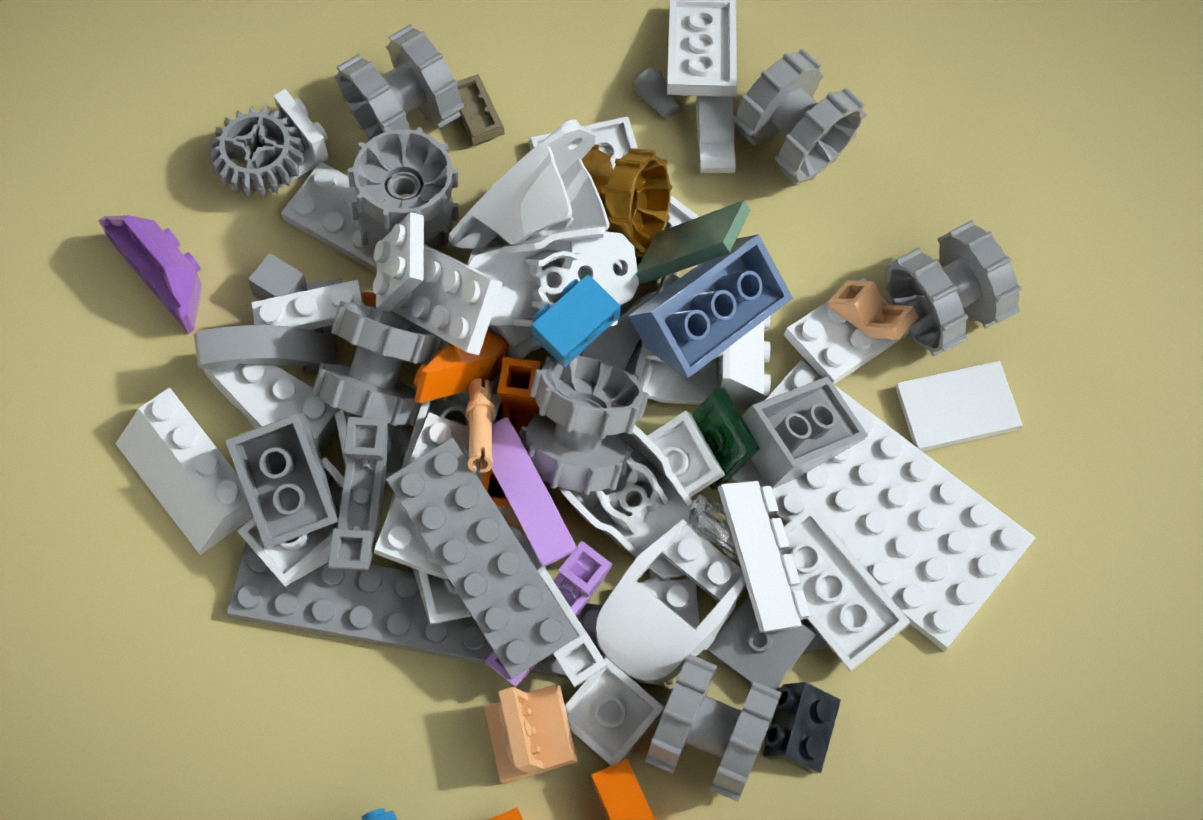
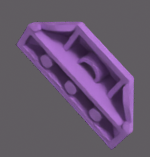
M129 215L104 216L98 220L108 240L188 334L191 333L195 327L202 283L197 273L201 268L189 252L183 255L177 248L180 246V243L175 235L168 228L163 231L154 220Z

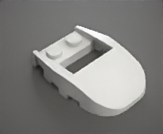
M682 519L638 555L602 606L595 624V637L599 649L606 658L637 682L655 685L675 678L680 674L687 656L693 655L696 657L703 650L706 651L715 641V636L725 621L732 614L736 607V600L746 585L742 569L689 527L687 522ZM659 555L664 557L719 602L696 630L637 582Z

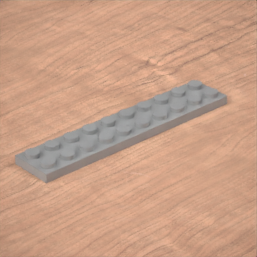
M247 542L245 543L227 610L230 618L486 664L485 660L493 652V648L472 616L430 625L417 581L412 571L370 564L368 571L329 568V562L289 585L284 586ZM586 603L576 617L603 659H605L595 637V624L602 606ZM553 653L541 660L530 671L532 673L569 679Z

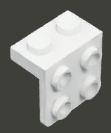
M284 89L274 95L277 110L282 113L283 118L289 117L293 122V127H297L301 133V140L304 142L305 150L303 153L304 165L298 166L300 171L298 177L316 167L320 161L324 162L329 159L325 145L328 137L318 122L312 123L307 117L309 113L303 102L298 97L293 99L287 90ZM268 136V139L276 141V144L284 145L280 140ZM289 176L291 182L298 178L297 176ZM282 183L278 185L279 189L285 186Z

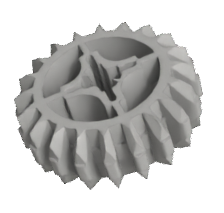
M251 106L248 114L243 115L237 110L236 119L234 120L225 117V127H216V137L210 138L212 150L209 151L211 163H213L212 168L215 175L220 177L221 183L225 187L230 185L236 194L244 189L245 194L249 198L254 191H259V194L264 198L266 190L271 188L272 191L278 194V185L281 183L290 186L291 180L289 176L298 177L300 172L298 166L304 165L303 153L305 150L304 142L301 140V133L297 127H293V122L290 118H283L279 110L270 115V111L266 106H264L260 113H256L255 109ZM268 136L280 140L284 145L276 144V141L269 140ZM231 158L247 165L246 168L236 165L231 161Z

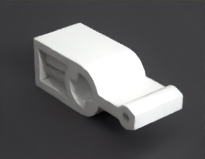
M696 96L700 173H735L732 97Z

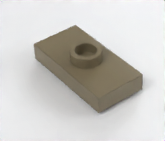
M479 74L457 81L461 101L465 106L459 111L461 114L460 119L472 145L503 135V124Z

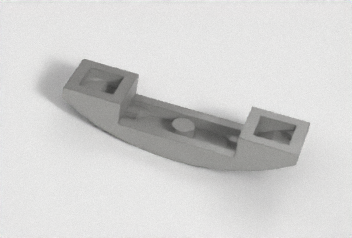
M242 325L197 331L194 334L198 368L234 370L241 363L303 366V373H318L321 362L339 364L335 339L307 329L275 325Z
M348 417L343 453L347 457L338 529L333 528L329 568L368 571L377 540L384 497L388 438L386 419Z

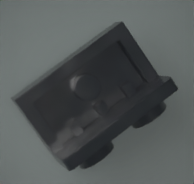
M807 682L784 684L780 691L781 696L775 709L771 727L765 736L766 745L763 756L770 760L783 759L810 773H821L841 699Z

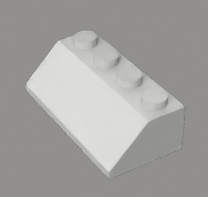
M770 316L718 357V407L750 408L752 405L762 402L764 396L770 395L771 377L770 374H764V363L770 362V341H764V330L770 329Z
M170 387L138 408L117 440L116 445L198 554L201 555L253 518L238 474Z

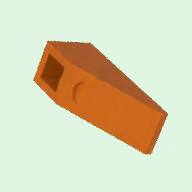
M487 330L479 355L465 352L451 343L444 349L439 348L432 361L428 365L423 364L415 376L414 385L418 387L414 402L420 404L468 391L469 383L477 378L481 379V386L484 387L485 380L491 382L501 372L503 357H506L509 344L504 337Z

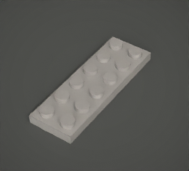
M453 437L386 478L511 679L578 637V634L476 473L468 468V460Z

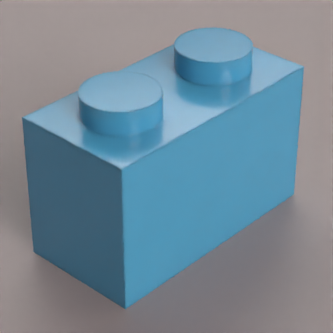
M589 274L581 281L578 279L571 281L562 290L561 299L552 307L549 304L543 306L532 319L534 321L532 324V336L563 368L620 318L621 306Z

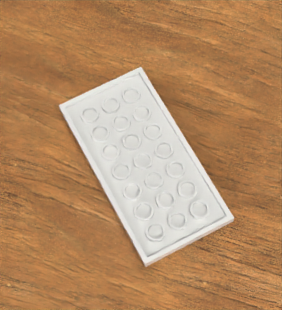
M800 360L766 400L820 380L822 377L812 367ZM835 386L868 434V437L797 479L773 488L779 512L772 516L774 518H781L785 526L812 505L909 619L910 625L945 652L1036 537ZM727 442L726 444L731 452L727 455L724 448L722 449L725 455L728 457L733 452L730 444ZM743 453L738 458L739 460L733 465V467L736 465L737 468L726 478L730 483L758 481L760 488L768 486L747 453ZM716 455L715 457H716L718 463L720 464L722 470L724 471L725 474H727L726 471H725V469L723 468L721 462L719 461L717 455Z

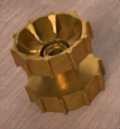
M594 144L592 149L584 156L582 162L596 186L609 221V228L606 231L623 234L634 246L635 257L643 258L655 234L665 230L667 221L670 220V194L673 185L670 184L666 167L667 160L657 157L655 150L629 148L628 154L624 155L621 159H615L616 165L613 169L610 162L611 154L600 151L599 145Z

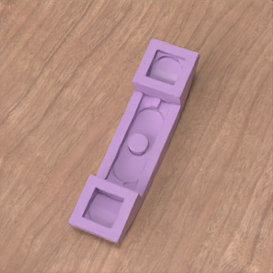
M508 417L492 424L493 467L491 469L544 568L578 549Z
M583 541L577 546L578 550L571 553L558 569L559 574L553 580L576 616L612 567V563ZM494 650L485 660L488 666L515 687L538 664L536 663L511 679Z

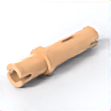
M477 378L469 383V402L465 410V417L469 421L468 468L476 472V463H478L479 473H485L493 467L492 422L496 408L492 403V383L485 380L484 387H482L481 379Z

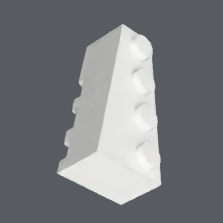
M239 363L234 370L203 369L206 377L236 409H239L255 429L297 413L305 414L320 456L338 433L335 414L341 409L331 407L330 404L319 397L313 396L312 387L276 365Z

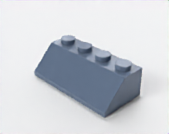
M759 234L737 238L730 253L697 265L628 316L645 347L682 377L689 378L792 300L793 297Z

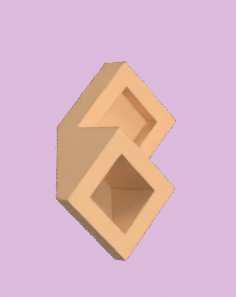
M847 280L827 302L832 310L870 338L900 340L918 319L914 306L885 304L875 282Z

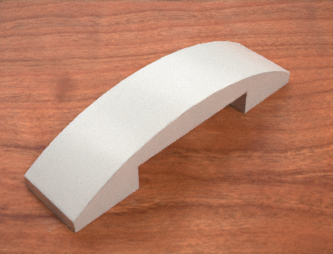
M525 535L517 538L578 634L577 638L553 653L573 686L576 687L608 665L546 568L542 567L531 544Z

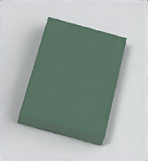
M744 200L657 232L637 267L638 272L635 275L638 277L639 283L645 284L730 253L750 212Z

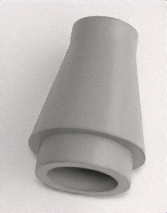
M653 67L643 71L633 81L632 85L636 89L635 94L657 111L663 119L669 118L679 109L680 106L675 101L673 95H667V83L662 73L656 72Z

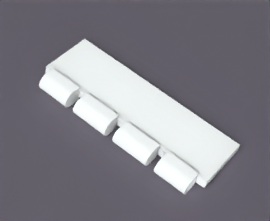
M758 481L721 484L718 486L719 494L760 633L801 626L800 620L809 618L810 612L803 590L791 592L790 587L799 585L800 579L792 554L780 555L779 552L788 549L790 546L781 518L769 519L770 515L779 512L772 487L763 486L760 488Z

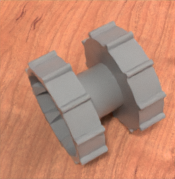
M411 24L388 37L390 43L386 46V49L389 52L394 69L386 74L381 75L374 67L372 61L368 62L360 54L337 66L339 72L335 78L339 83L344 97L343 100L347 103L359 128L363 130L369 140L384 133L387 126L391 130H410L406 114L416 108L421 111L426 121L430 120L440 129L460 117L459 111L465 107L461 101L457 87L458 83L454 80L443 60L442 54L429 41L424 31L420 32L413 29Z
M803 49L796 53H785L780 60L775 62L766 71H762L761 76L749 91L741 97L742 102L738 107L736 115L732 118L738 125L737 130L754 146L758 142L773 140L774 136L781 131L786 135V140L775 160L780 164L779 169L796 185L810 178L813 180L818 173L832 162H835L839 154L856 137V132L863 119L867 116L862 110L865 104L847 88L833 94L829 92L819 103L813 99V95L824 75L818 70L821 65Z
M388 126L385 127L384 133L373 137L367 143L359 142V153L356 156L353 168H348L349 186L355 187L357 202H352L351 204L353 220H358L362 245L366 246L369 244L375 249L378 241L388 235L396 224H399L412 212L424 216L425 245L433 249H438L442 245L448 246V237L452 230L453 221L459 220L458 203H453L451 195L452 189L458 187V170L452 168L448 155V144H440L433 137L423 133L422 127H418L417 130H391ZM400 194H410L409 196H399Z
M973 220L937 238L940 243V258L938 260H933L928 255L922 253L920 248H917L885 265L888 271V286H886V290L890 293L893 305L914 306L918 319L912 324L909 333L913 337L915 344L919 343L923 348L929 350L932 356L943 351L945 352L968 340L965 332L966 320L969 315L982 323L986 329L1020 312L1018 302L1019 291L1022 289L1017 283L1015 273L1010 264V257L1005 255L1002 248L993 238L992 232H986L984 229L976 226Z
M340 301L331 333L358 346L351 366L342 363L326 364L321 362L312 395L319 397L330 404L331 407L361 416V418L386 419L387 423L394 426L408 424L415 426L422 403L414 402L416 390L405 385L404 382L398 381L404 360L415 364L430 363L437 350L441 347L443 339L392 311L376 309V307L367 306L362 303Z
M580 354L565 368L553 357L547 356L543 369L536 370L530 396L536 399L540 411L539 414L536 412L532 413L527 427H521L519 438L541 479L550 483L551 488L560 487L581 491L585 495H589L592 491H600L607 488L616 489L620 474H626L628 467L626 461L632 454V449L627 448L621 434L623 432L632 434L636 419H642L649 396L647 392H643L640 383L637 381L638 375H631L624 369L612 364L610 359L604 361L593 357L581 356Z
M688 655L664 708L645 762L673 774L687 744L722 758L710 790L738 802L773 717L781 692L754 681L742 711L706 696L717 665L693 655Z

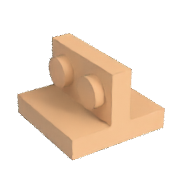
M553 684L528 693L511 687L498 691L500 702L484 706L501 783L508 784L578 762L559 685Z

